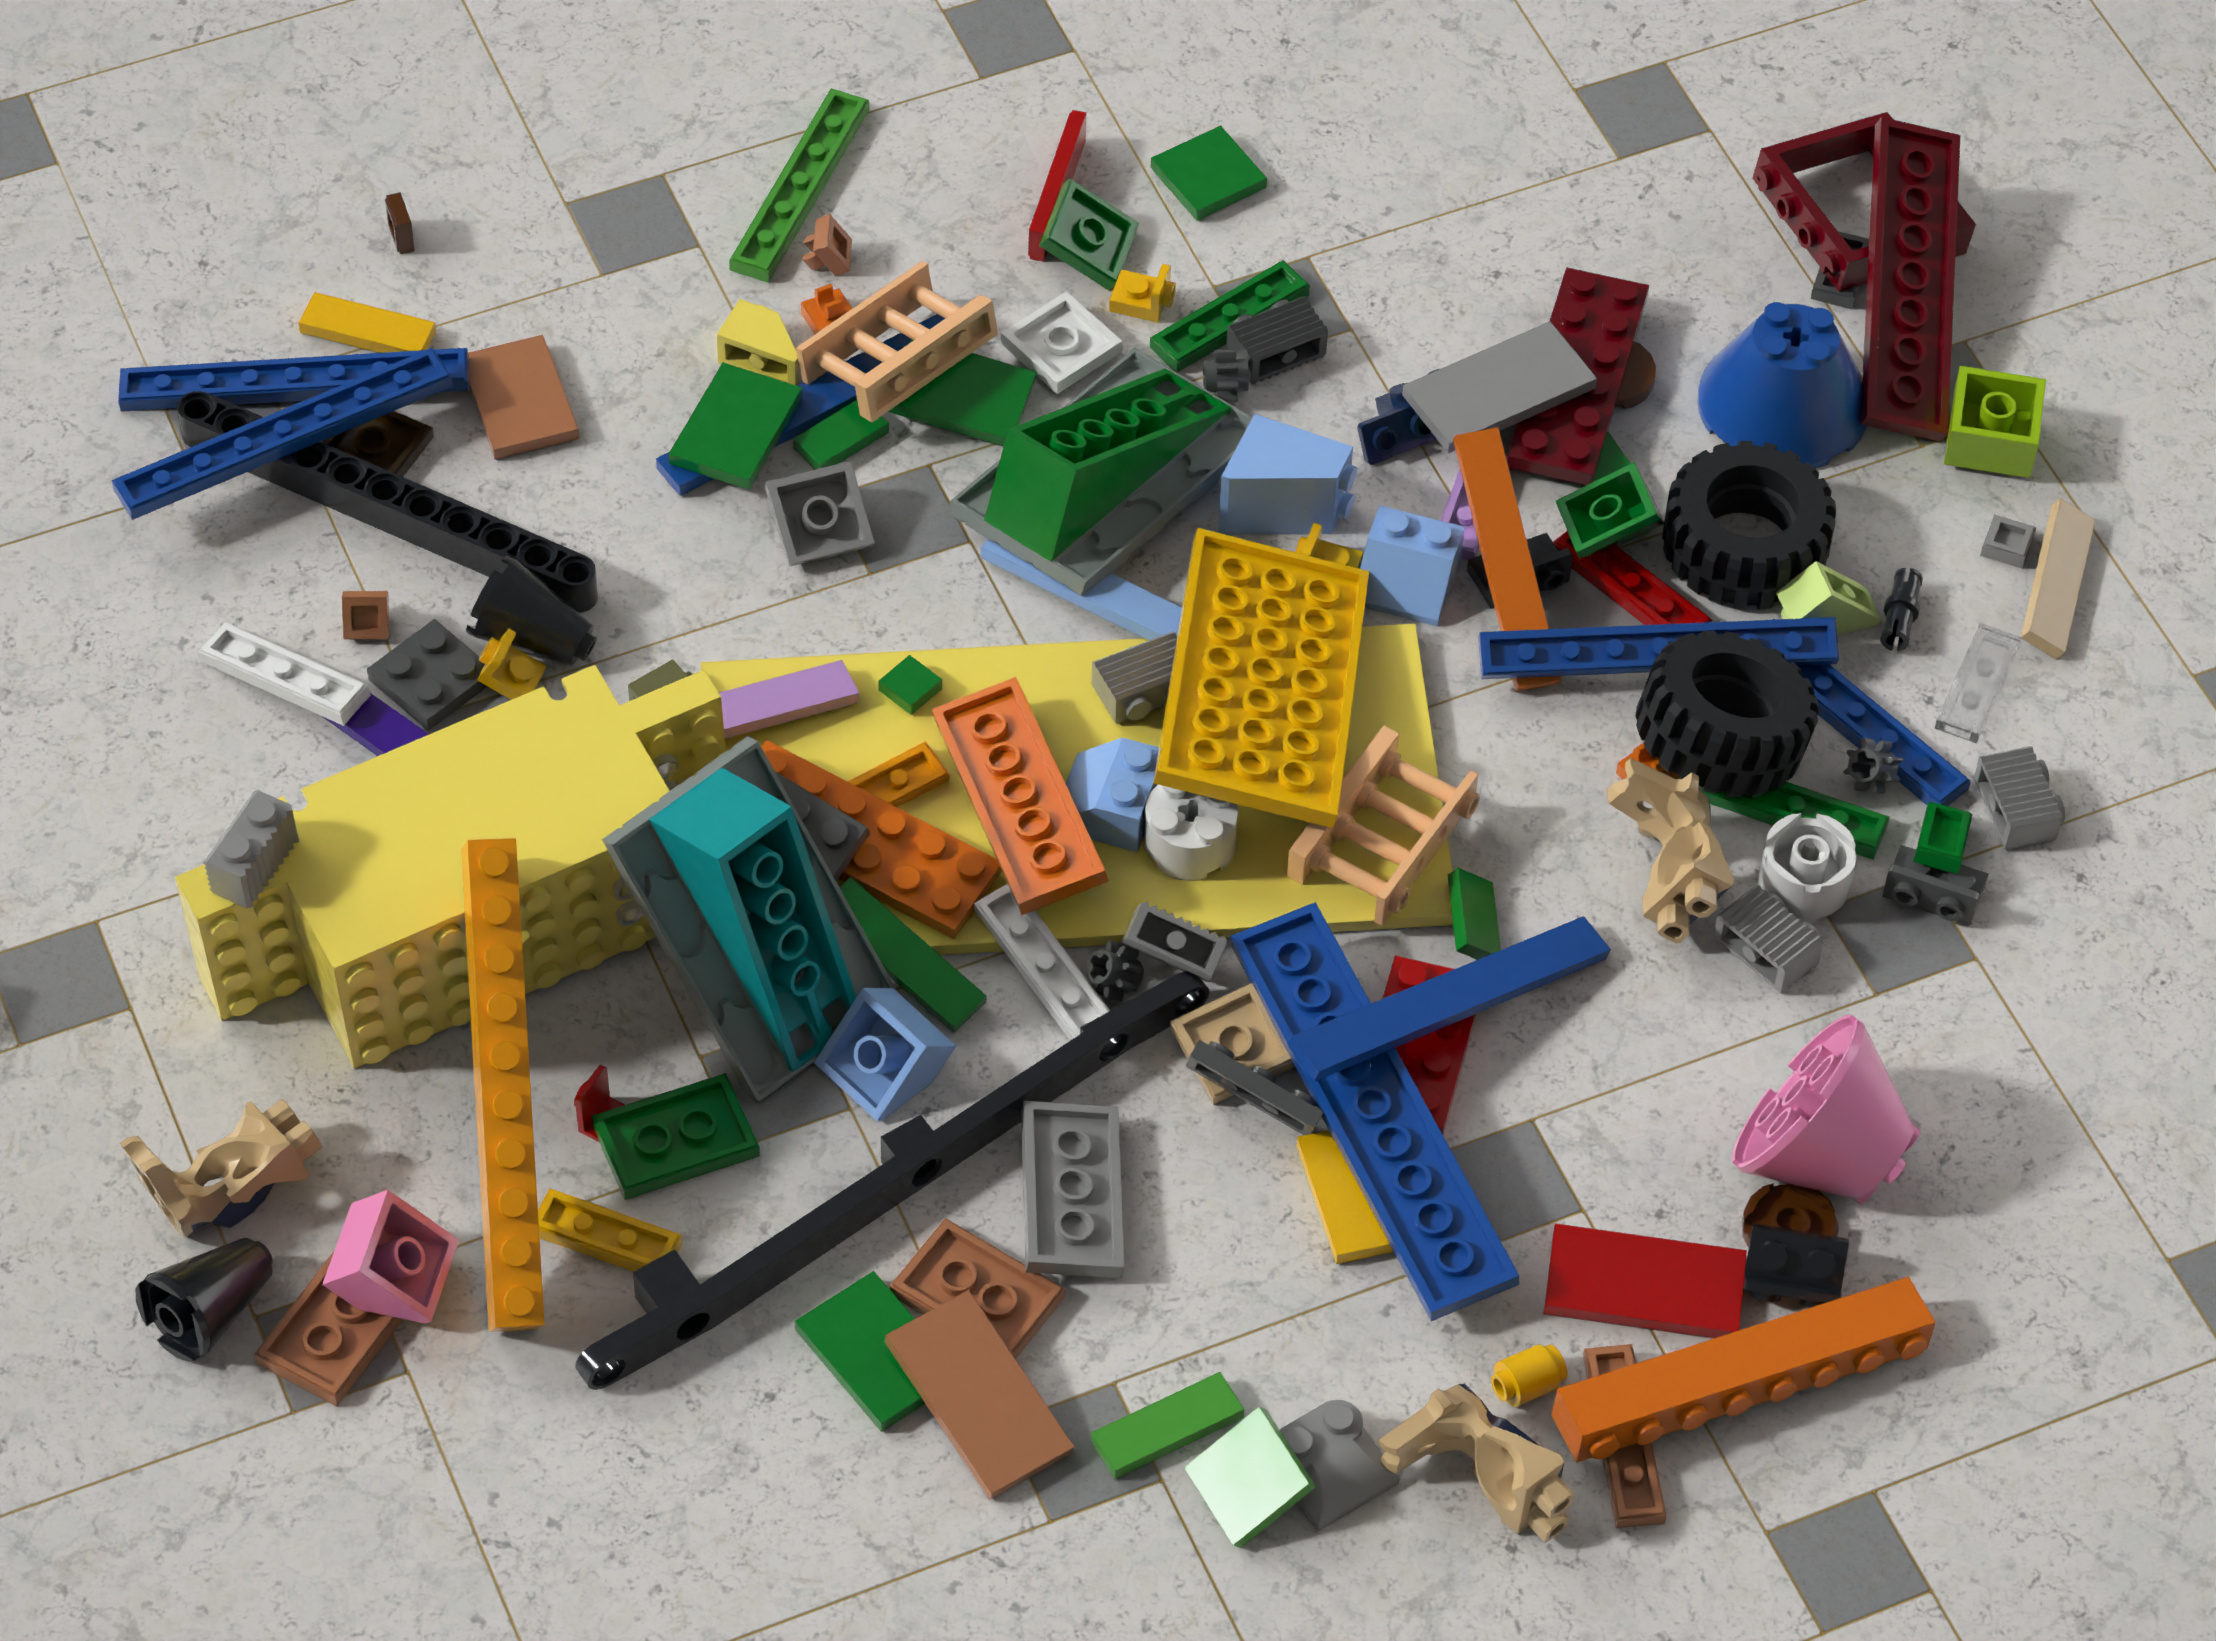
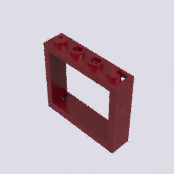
M1888 112L1761 148L1752 179L1758 185V189L1765 194L1776 209L1778 216L1787 223L1797 236L1800 245L1807 249L1819 265L1821 272L1826 274L1839 292L1854 286L1858 287L1867 284L1869 246L1852 250L1793 173L1867 151L1873 156L1875 124L1881 117L1893 119ZM1959 202L1955 257L1967 253L1976 223Z

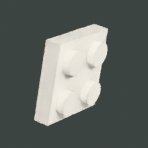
M1067 291L1001 332V344L1029 370L1037 372L1036 376L1056 394L1122 353L1123 341Z

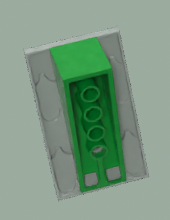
M1134 348L1061 409L1008 429L1000 460L950 501L947 514L960 522H965V525L994 543L998 542L1002 548L1028 564L1032 563L1033 567L1059 583L1066 584L1067 588L1082 596L1126 563L1128 556L1162 531L1170 519L1218 484L1219 478L1222 476L1253 417Z

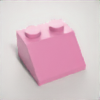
M385 1190L351 1203L322 1285L358 1310L426 1324L432 1321L459 1239L391 1191Z

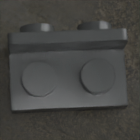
M1900 845L1895 861L1889 868L1882 897L1894 900L1902 906L1915 907L1939 915L1945 920L1957 921L1970 926L1986 886L1989 873L1961 865L1958 874L1915 863L1913 860L1916 849Z

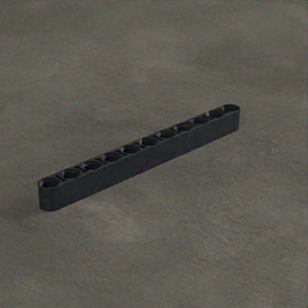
M202 391L187 393L177 403L181 436L184 443L189 447L263 418L256 413ZM318 442L248 472L490 577L494 570L501 574L505 571L508 565L501 560L510 554L519 559L579 613L592 609L597 603L596 568L594 562L587 556L323 442Z

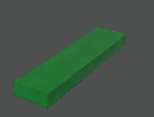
M1282 260L1150 337V348L1173 371L1178 373L1214 352V350L1226 345L1228 325H1231L1235 319L1245 314L1254 316L1269 310L1272 305L1280 300L1292 301L1302 296L1307 297L1310 293V285Z
M1789 782L1771 792L1768 790L1762 795L1750 797L1748 793H1744L1741 797H1727L1725 792L1718 791L1716 794L1702 791L1708 797L1711 805L1770 825H1774L1782 818L1791 814L1802 813L1801 818H1816L1817 814L1829 816L1843 824L1850 831L1856 844V854L1872 860L1875 858L1890 818L1889 816Z
M850 877L840 887L889 977L953 1033L986 1003L987 996L854 879Z

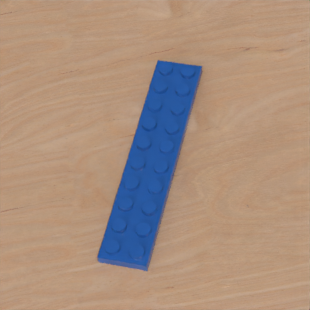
M1316 902L1230 936L1231 947L1250 983H1253L1308 1092L1316 1101V1107L1323 1111L1322 1118L1430 1321L1518 1286L1519 1274L1396 1048L1317 1081L1312 1079L1288 1048L1292 1036L1371 1004Z

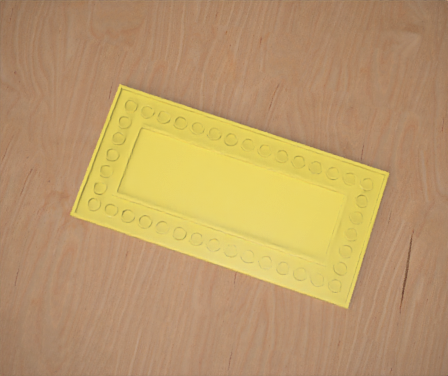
M1416 624L1362 626L1343 778L1380 729L1386 726L1399 733L1397 753L1401 754V760L1439 779ZM1145 638L700 662L701 671L705 669L717 691L723 692L843 660L859 691L858 703L726 738V751H730L734 745L747 736L758 741L761 747L768 740L843 780L849 781L926 741L950 774V779L946 783L897 808L996 858L937 727L931 709L1016 677L1066 784L1076 756L1082 751L1122 737L1159 747L1166 705H1163L1160 709L1155 708L1142 719L1135 721L1130 719L1128 721L1123 720L1120 724H1116L1091 684L1092 662L1149 641ZM909 655L942 679V690L912 715L878 690V681ZM1394 776L1389 779L1384 777L1378 784V791L1432 819L1443 808L1441 800ZM1237 804L1238 821L1235 853L1230 863L1221 871L1219 867L1209 872L1207 878L1200 880H1179L1162 873L1156 867V862L1150 855H1147L1144 849V837L1138 852L1092 840L1106 870L1109 882L1035 910L1063 948L1107 945L1109 940L1121 943L1137 905L1147 901L1150 907L1157 905L1158 911L1165 909L1167 915L1174 913L1175 918L1182 917L1184 922L1191 921L1193 926L1200 925L1201 930L1208 928L1210 934L1216 932L1218 938L1223 936L1230 938L1234 934L1316 902L1332 932L1453 925L1447 875L1453 870L1447 838L1410 888L1409 899L1402 911L1398 914L1392 912L1384 925L1380 926L1374 922L1377 898L1324 870L1320 872L1313 870L1303 885L1287 877L1289 849L1308 826L1309 822ZM1368 807L1366 810L1360 808L1354 816V822L1410 851L1422 836L1421 833L1371 807ZM1347 838L1343 841L1337 839L1331 847V854L1385 882L1390 879L1399 867V865ZM1003 872L985 897L1007 884ZM838 879L837 884L840 888L845 882ZM878 900L939 955L1004 951L975 911L956 938L952 939Z

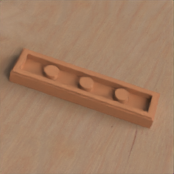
M1632 1344L1585 1348L1583 1352L1587 1379L1636 1364ZM1636 1443L1618 1449L1609 1457L1604 1458L1603 1464L1616 1528L1665 1524L1667 1515L1652 1443L1647 1445Z

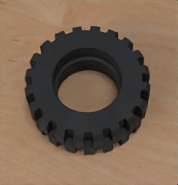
M1739 441L1737 446H1730L1727 442L1714 446L1711 453L1704 450L1692 457L1691 463L1688 462L1682 466L1677 472L1676 480L1671 484L1662 533L1665 557L1672 563L1671 569L1681 581L1684 579L1688 580L1687 587L1698 595L1702 592L1709 595L1708 600L1719 605L1722 602L1734 604L1733 608L1746 610L1747 605H1757L1758 610L1773 607V602L1777 601L1781 605L1776 594L1778 590L1815 561L1826 566L1836 523V504L1831 497L1832 491L1824 478L1818 479L1819 472L1809 462L1805 464L1800 462L1801 457L1790 450H1787L1786 453L1777 450V445L1765 442L1764 446L1752 445V441ZM1731 513H1750L1772 521L1782 532L1761 538L1746 537L1725 529L1715 519Z
M1703 631L1698 636L1691 633L1678 638L1666 645L1661 650L1660 655L1656 657L1636 707V726L1641 741H1644L1645 748L1652 758L1657 757L1660 766L1668 773L1673 771L1680 776V779H1683L1690 773H1694L1699 776V786L1704 787L1703 791L1708 793L1725 792L1727 797H1741L1744 793H1748L1750 797L1762 795L1768 790L1771 792L1785 785L1787 780L1793 778L1818 722V701L1809 679L1802 678V670L1794 662H1787L1784 654L1773 648L1770 650L1762 646V641L1750 638V640L1739 638L1737 633L1726 632L1723 635H1717L1715 631Z

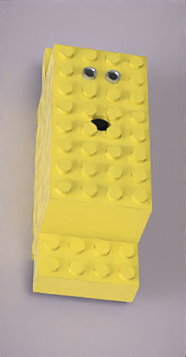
M593 665L561 679L562 685L568 694L563 700L552 699L543 686L301 788L308 804L303 810H293L299 842L293 843L294 849L289 850V856L283 858L284 864L278 865L279 871L273 872L274 878L268 879L269 885L264 886V892L258 894L259 900L252 901L254 907H242L210 891L211 886L208 885L210 881L207 880L208 875L205 874L207 872L205 864L175 876L199 978L221 1021L233 1016L245 1015L260 1004L277 997L289 996L300 987L309 984L354 1069L367 1063L374 1064L380 1062L394 1051L410 1044H421L427 1041L433 1034L452 1026H461L470 1022L461 848L467 840L516 838L525 994L538 988L551 987L563 977L582 969H592L611 956L623 951L638 949L646 941L655 938L656 936L640 905L632 898L602 839L616 829L622 828V825L654 802H658L662 796L689 777L695 776L696 772L726 752L721 696L705 669L619 705L597 666ZM284 796L278 798L279 800H282L287 803Z

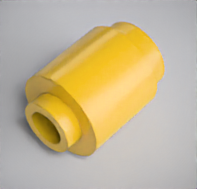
M1537 1344L1497 1361L1494 1365V1374L1491 1376V1384L1495 1394L1501 1401H1507L1511 1406L1518 1407L1557 1390L1560 1383L1567 1379V1366L1562 1354L1554 1345L1542 1346Z

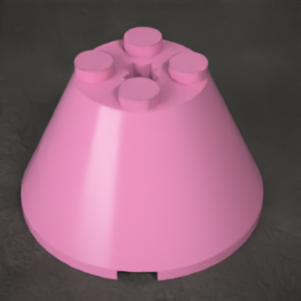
M1846 1015L1823 1029L1792 1059L1787 1066L1794 1070V1072L1777 1093L1771 1088L1766 1091L1737 1139L1732 1154V1162L1743 1173L1851 1198L1859 1204H1863L1871 1197L1882 1180L1890 1184L1899 1176L1906 1165V1161L1901 1156L1914 1144L1921 1131L1913 1124L1865 1025L1854 1016Z

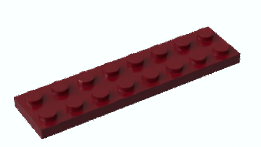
M1881 117L1875 124L1862 377L1863 395L1860 424L1941 442L1948 435L1961 135Z

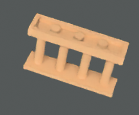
M921 261L796 347L802 381L810 384L827 371L855 387L860 416L870 422H874L998 335L993 301L980 294L963 307L955 305L933 292L928 264ZM921 306H924L945 319L931 329H928L907 316ZM892 327L914 341L901 350L896 351L877 340L876 337ZM860 349L882 363L868 373H864L844 361V359Z
M1386 726L1380 729L1342 779L1339 810L1334 827L1330 828L1309 823L1289 849L1287 877L1302 885L1313 870L1316 872L1324 870L1376 897L1374 922L1380 926L1384 925L1392 912L1398 914L1402 911L1409 899L1412 885L1463 817L1469 819L1480 801V795L1476 793L1478 773L1470 770L1456 788L1401 760V754L1397 753L1399 733ZM1394 776L1446 804L1437 816L1432 819L1378 791V784L1384 777L1389 779ZM1368 807H1371L1421 833L1422 836L1410 851L1354 822V816L1360 808L1366 810ZM1347 838L1399 865V867L1390 879L1385 882L1331 854V847L1337 839L1343 841Z

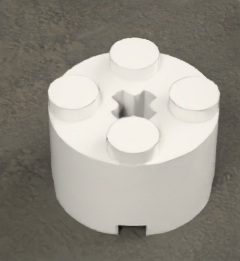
M1157 785L1151 791L1146 802L1144 849L1147 855H1150L1156 862V867L1162 873L1172 878L1187 881L1207 878L1209 872L1219 867L1220 871L1225 868L1234 856L1238 806L1234 803Z
M1802 813L1791 814L1776 822L1768 832L1757 885H1760L1762 890L1779 896L1789 913H1794L1796 919L1812 924L1819 918L1833 914L1846 902L1856 866V844L1850 831L1843 824L1829 816L1817 814L1816 818H1801Z

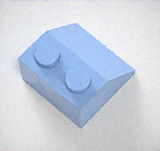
M1379 505L1367 538L1360 569L1369 571L1365 608L1438 626L1461 562L1465 527Z
M1122 737L1077 754L1066 781V786L1091 840L1138 852L1144 837L1146 802L1151 791L1158 785L1154 784L1153 781L1159 747Z
M862 988L814 1064L878 1122L886 1119L932 1084L956 1048V1045L894 988Z

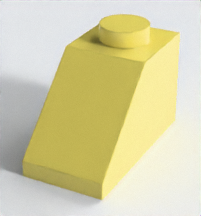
M739 299L717 333L718 363L722 364L724 362L796 386L800 385L797 352L779 313L770 310L766 306L756 305Z

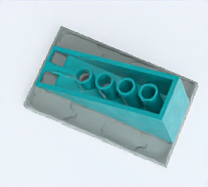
M749 736L745 737L734 745L730 751L727 750L696 772L695 776L686 779L662 796L658 802H654L623 824L622 828L616 829L602 839L632 898L640 905L664 953L673 962L707 1029L713 1033L736 1079L744 1086L748 1096L755 1101H762L817 1059L862 988H894L896 990L759 742Z

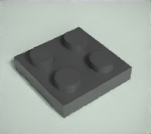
M436 619L429 622L367 668L368 680L428 731L488 687L477 681L485 665L479 661V656Z

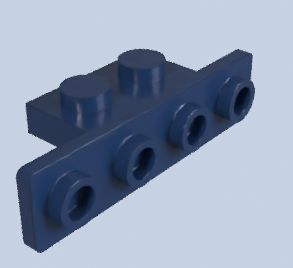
M1407 383L1395 385L1389 389V393L1375 398L1379 416L1361 422L1357 426L1364 460L1370 465L1436 440L1433 433L1403 397V385Z

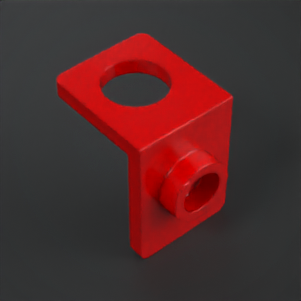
M601 1064L591 1077L581 1085L574 1099L578 1132L598 1142V1137L592 1126L591 1116L625 1105L610 1097L607 1067Z

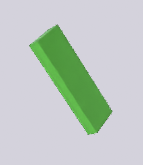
M1218 1372L1091 1432V1442L1114 1479L1244 1418L1245 1409L1221 1372Z

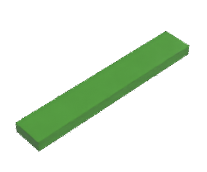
M833 88L829 90L729 260L730 271L769 283L869 111L868 99Z

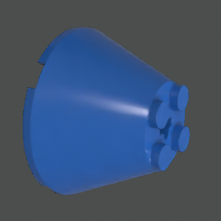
M1770 303L1765 307L1763 314L1714 356L1700 379L1697 399L1701 420L1709 434L1714 432L1724 443L1728 442L1730 446H1737L1739 441H1752V445L1764 446L1765 442L1777 445V450L1786 453L1787 450L1798 454L1801 457L1800 462L1803 464L1809 462L1814 468L1828 465L1830 458L1841 454L1845 450L1850 452L1859 443L1867 428L1866 425L1860 424L1863 395L1862 375L1833 322L1834 317L1832 313L1825 308H1813L1801 304Z

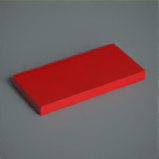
M1555 1223L1543 1314L1710 1338L1724 1336L1739 1331L1747 1250Z

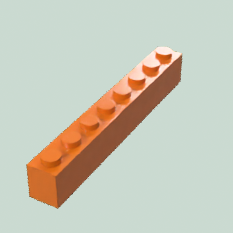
M1908 1276L1558 1388L1551 1416L1576 1463L1590 1458L1604 1459L1615 1453L1618 1449L1636 1443L1647 1445L1670 1432L1680 1429L1686 1431L1693 1430L1703 1425L1707 1420L1726 1414L1728 1416H1736L1745 1412L1751 1406L1769 1400L1772 1402L1783 1401L1793 1395L1794 1392L1812 1386L1817 1388L1826 1387L1840 1377L1856 1372L1861 1374L1869 1373L1877 1369L1881 1364L1899 1358L1904 1360L1915 1358L1927 1350L1936 1322Z

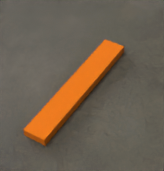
M1499 428L1455 435L1453 442L1500 631L1549 629ZM1561 676L1512 678L1515 692L1559 684Z

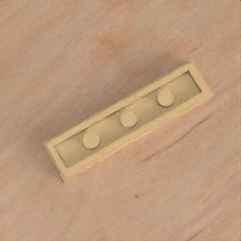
M2062 498L2051 505L2020 638L2054 659H2057L2066 651L2095 525L2094 518Z

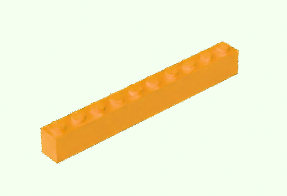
M516 838L467 840L461 848L488 1329L489 1332L536 1330L544 1326L545 1322Z

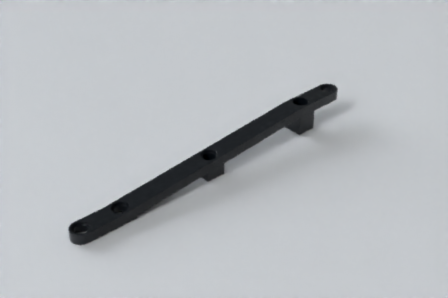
M1189 971L1178 973L1081 1026L1078 1036L934 1131L923 1116L919 1115L880 1137L881 1166L702 1284L698 1282L675 1249L634 1271L635 1298L647 1314L587 1347L576 1360V1370L590 1389H603L713 1329L1021 1123V1110L1024 1101H1054L1131 1048L1169 1028L1170 1021L1202 1007L1209 997V988L1199 976Z

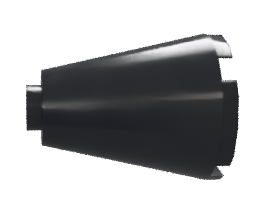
M510 554L505 556L501 561L507 564L508 567L502 574L494 570L490 575L470 614L478 619L476 626L467 625V634L485 641H489L492 637L499 641L509 628L516 632L511 645L521 651L571 665L578 658L585 661L597 641V637L592 635L594 625L519 559Z
M241 1238L150 1273L135 1288L136 1304L141 1318L146 1326L153 1322L163 1334L157 1341L165 1350L178 1359L187 1362L195 1361L210 1351L271 1278L273 1272L272 1255L261 1242L253 1241L249 1238Z

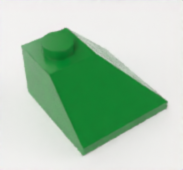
M1635 462L1555 501L1579 559L1624 544L1664 524L1655 500Z

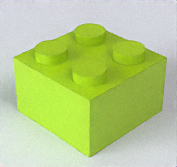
M1960 366L1951 404L1944 464L2031 478L2039 445L2046 379Z

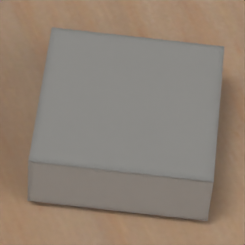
M1994 514L1980 556L2023 569L2037 527Z

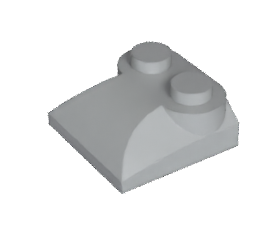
M851 461L766 481L765 490L769 500V513L775 521L789 567L875 545Z
M1344 1400L1325 1402L1280 1429L1284 1438L1316 1485V1488L1296 1504L1317 1531L1399 1484L1400 1479L1397 1474L1386 1469L1381 1463L1382 1452L1364 1429L1361 1412L1350 1402Z

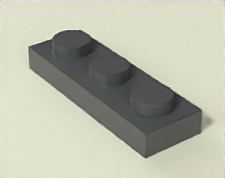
M1201 1040L1198 1041L1190 1054L1186 1064L1187 1068L1302 1135L1312 1134L1323 1111L1316 1108V1101L1311 1096L1296 1089H1293L1292 1092L1285 1090L1275 1084L1276 1078L1271 1073L1255 1065H1252L1250 1069L1233 1059L1235 1055L1231 1050L1217 1042L1211 1041L1208 1045Z

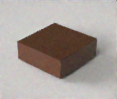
M401 192L386 195L387 222L397 252L404 254L415 251L412 223Z

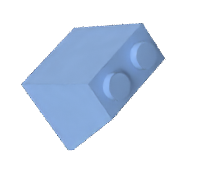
M1254 414L1221 476L1218 532L1225 535L1309 534L1313 523L1322 525V534H1332L1340 518L1345 520L1348 518L1354 503V495L1349 493L1357 473V467L1352 465L1353 446Z

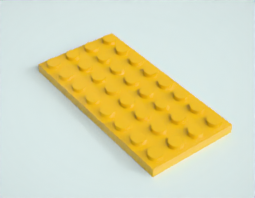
M1197 528L1192 544L1153 783L1333 828L1339 810L1369 571Z

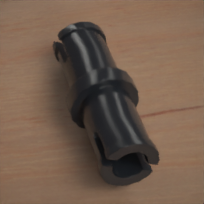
M1906 568L1898 569L1895 572L1892 594L1885 601L1883 611L1886 621L1880 641L1889 650H1893L1896 637H1899L1897 651L1908 647L1912 623L1915 622L1919 615L1920 605L1917 599L1923 577L1914 568H1910L1908 581L1906 582L1904 581Z

